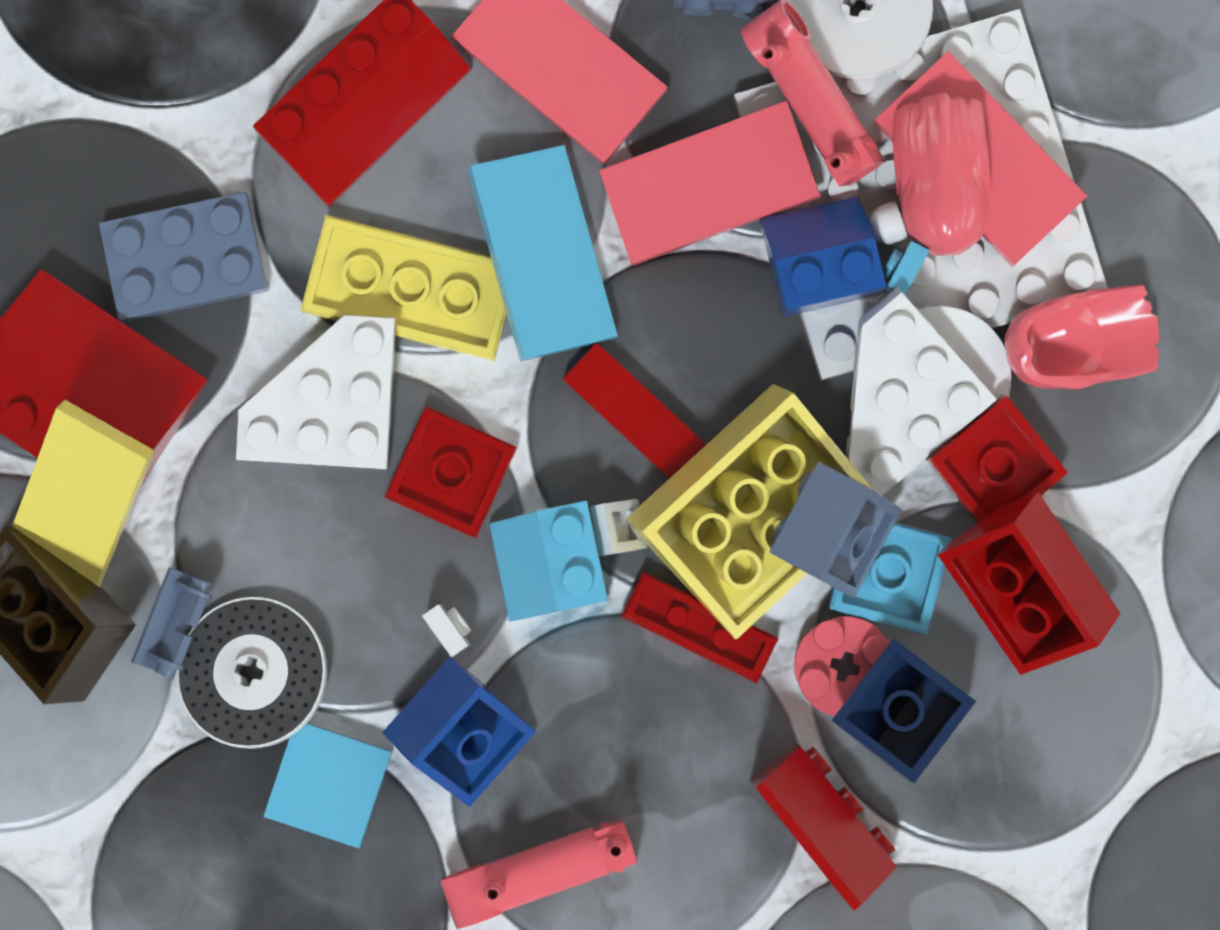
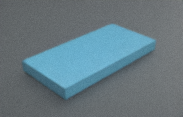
M565 145L471 165L467 169L520 362L613 340L618 337Z

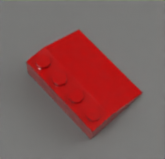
M41 269L0 319V434L38 458L55 410L66 400L155 451L142 482L143 484L209 379L44 269Z

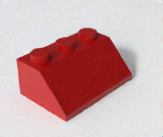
M1038 491L999 507L941 549L937 554L1020 675L1099 647L1121 614Z
M796 744L750 782L842 898L855 911L896 869L897 866L889 857L896 849L877 826L870 832L857 817L864 809L845 786L837 792L827 780L825 775L832 771V769L818 751L811 747L805 752L800 745Z

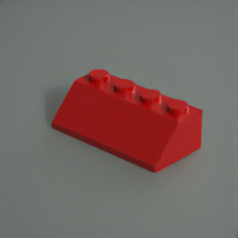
M383 0L252 127L260 138L330 207L471 71V68L433 21L412 0Z

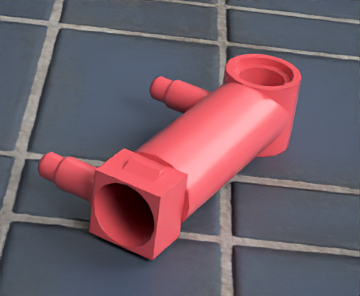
M779 0L741 28V35L747 48L755 59L767 68L823 157L828 171L832 174L839 187L853 185L886 162L877 148V144L867 134L811 44L809 29L792 4L787 0Z
M623 818L614 822L605 821L600 823V827H590L490 863L461 870L440 879L439 881L455 928L460 929L483 922L507 910L605 877L613 871L617 873L622 872L627 866L636 864L637 857Z

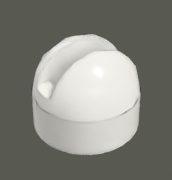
M895 201L881 205L871 213L868 222L877 242L891 245L908 239Z

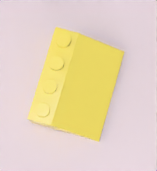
M772 384L625 520L660 560L731 636L737 640L808 574L769 553L774 544L773 535L776 527L782 519L789 516L798 499L797 492L801 481L809 472H813L817 462L869 488L871 487L796 395Z

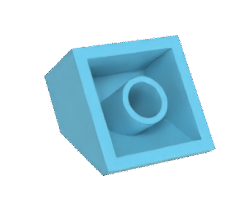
M587 501L539 510L489 523L510 622L608 601Z

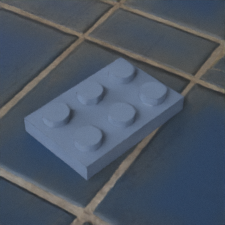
M246 192L99 223L118 319L122 322L268 292L251 205Z

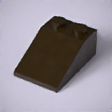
M5 526L0 534V655L43 704L83 702L136 624L106 591L13 526Z

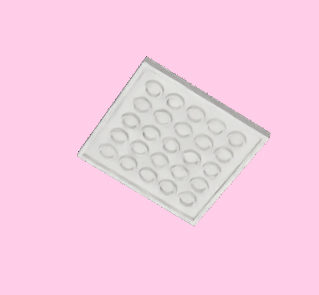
M1020 9L927 36L921 48L908 62L885 75L868 79H846L831 75L867 134L875 141L877 148L886 160L884 164L853 185L838 186L832 174L828 171L823 157L791 107L821 198L774 215L856 196L859 197L867 219H869L871 213L877 207L893 201L896 202L900 212L896 195L893 144L873 122L947 51L956 58L1074 181ZM776 82L736 93L733 97L739 118L787 101ZM1080 203L1013 267L982 236L970 249L959 255L934 256L928 253L906 296L917 308L929 305H947L966 310L982 319L992 329L1009 325L1020 312L1034 305L1068 294L1095 289H1107L1108 287L1083 207ZM909 237L907 240L891 245L876 241L882 270H884L894 249L904 253L906 247L911 242ZM882 292L878 296L800 313L820 381L853 372L856 369L859 319L883 300L887 294Z

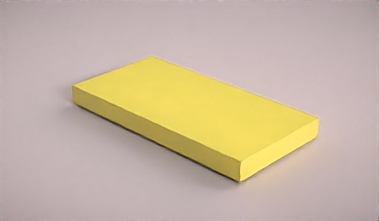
M325 215L300 310L302 313L336 322L344 315L396 318V337L495 362L507 313L491 256Z
M64 400L55 410L12 526L100 587L155 451Z

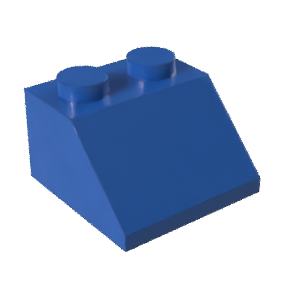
M858 196L769 216L759 220L782 318L878 296L886 289L887 286L876 240Z
M449 656L382 733L413 766L470 807L536 733V730L478 678Z

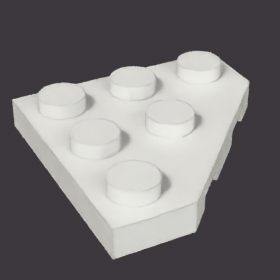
M899 287L895 288L859 319L857 363L853 373L850 404L852 411L850 435L847 437L846 458L872 489L881 496L997 400L989 388Z
M344 315L238 410L236 460L387 469L389 463L396 318Z

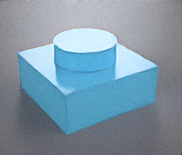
M913 241L909 243L904 253L894 249L883 270L884 277L889 280L883 293L888 295L895 288L899 287L906 295L929 250Z

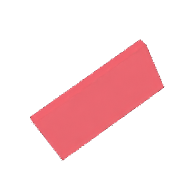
M482 0L451 36L455 43L603 166L668 91V87L563 0Z
M947 51L887 107L873 123L892 142L893 120L896 111L912 102L918 104L923 97L936 95L937 93H947L951 99L960 97L965 99L966 103L970 99H976L983 103L985 132L989 151L991 198L989 216L982 237L1013 267L1088 196L956 58Z
M788 101L599 170L632 265L643 263L758 221L761 218L769 217L821 198Z

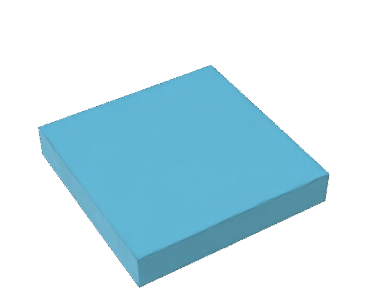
M895 523L855 598L833 587L828 609L927 635L945 566L937 554L951 543L952 538Z
M307 723L301 730L289 738L263 817L360 849L393 751Z

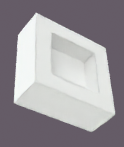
M638 499L603 503L590 507L599 556L648 548L645 541L625 520L640 506Z
M438 604L422 615L451 658L470 646L465 636L472 630L455 607L446 611L442 604Z

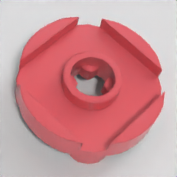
M838 616L820 622L802 637L795 651L793 671L800 691L813 707L823 713L835 716L889 645V640L883 636L877 627L860 618ZM844 652H849L853 655L852 663L858 665V672L856 675L849 674L845 681H839L836 679L837 670L830 668L833 658L841 659Z

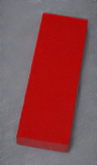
M598 343L563 378V381L668 479L707 445Z
M645 572L642 573L621 615L622 618L756 684L779 639L752 625L736 640L696 597Z

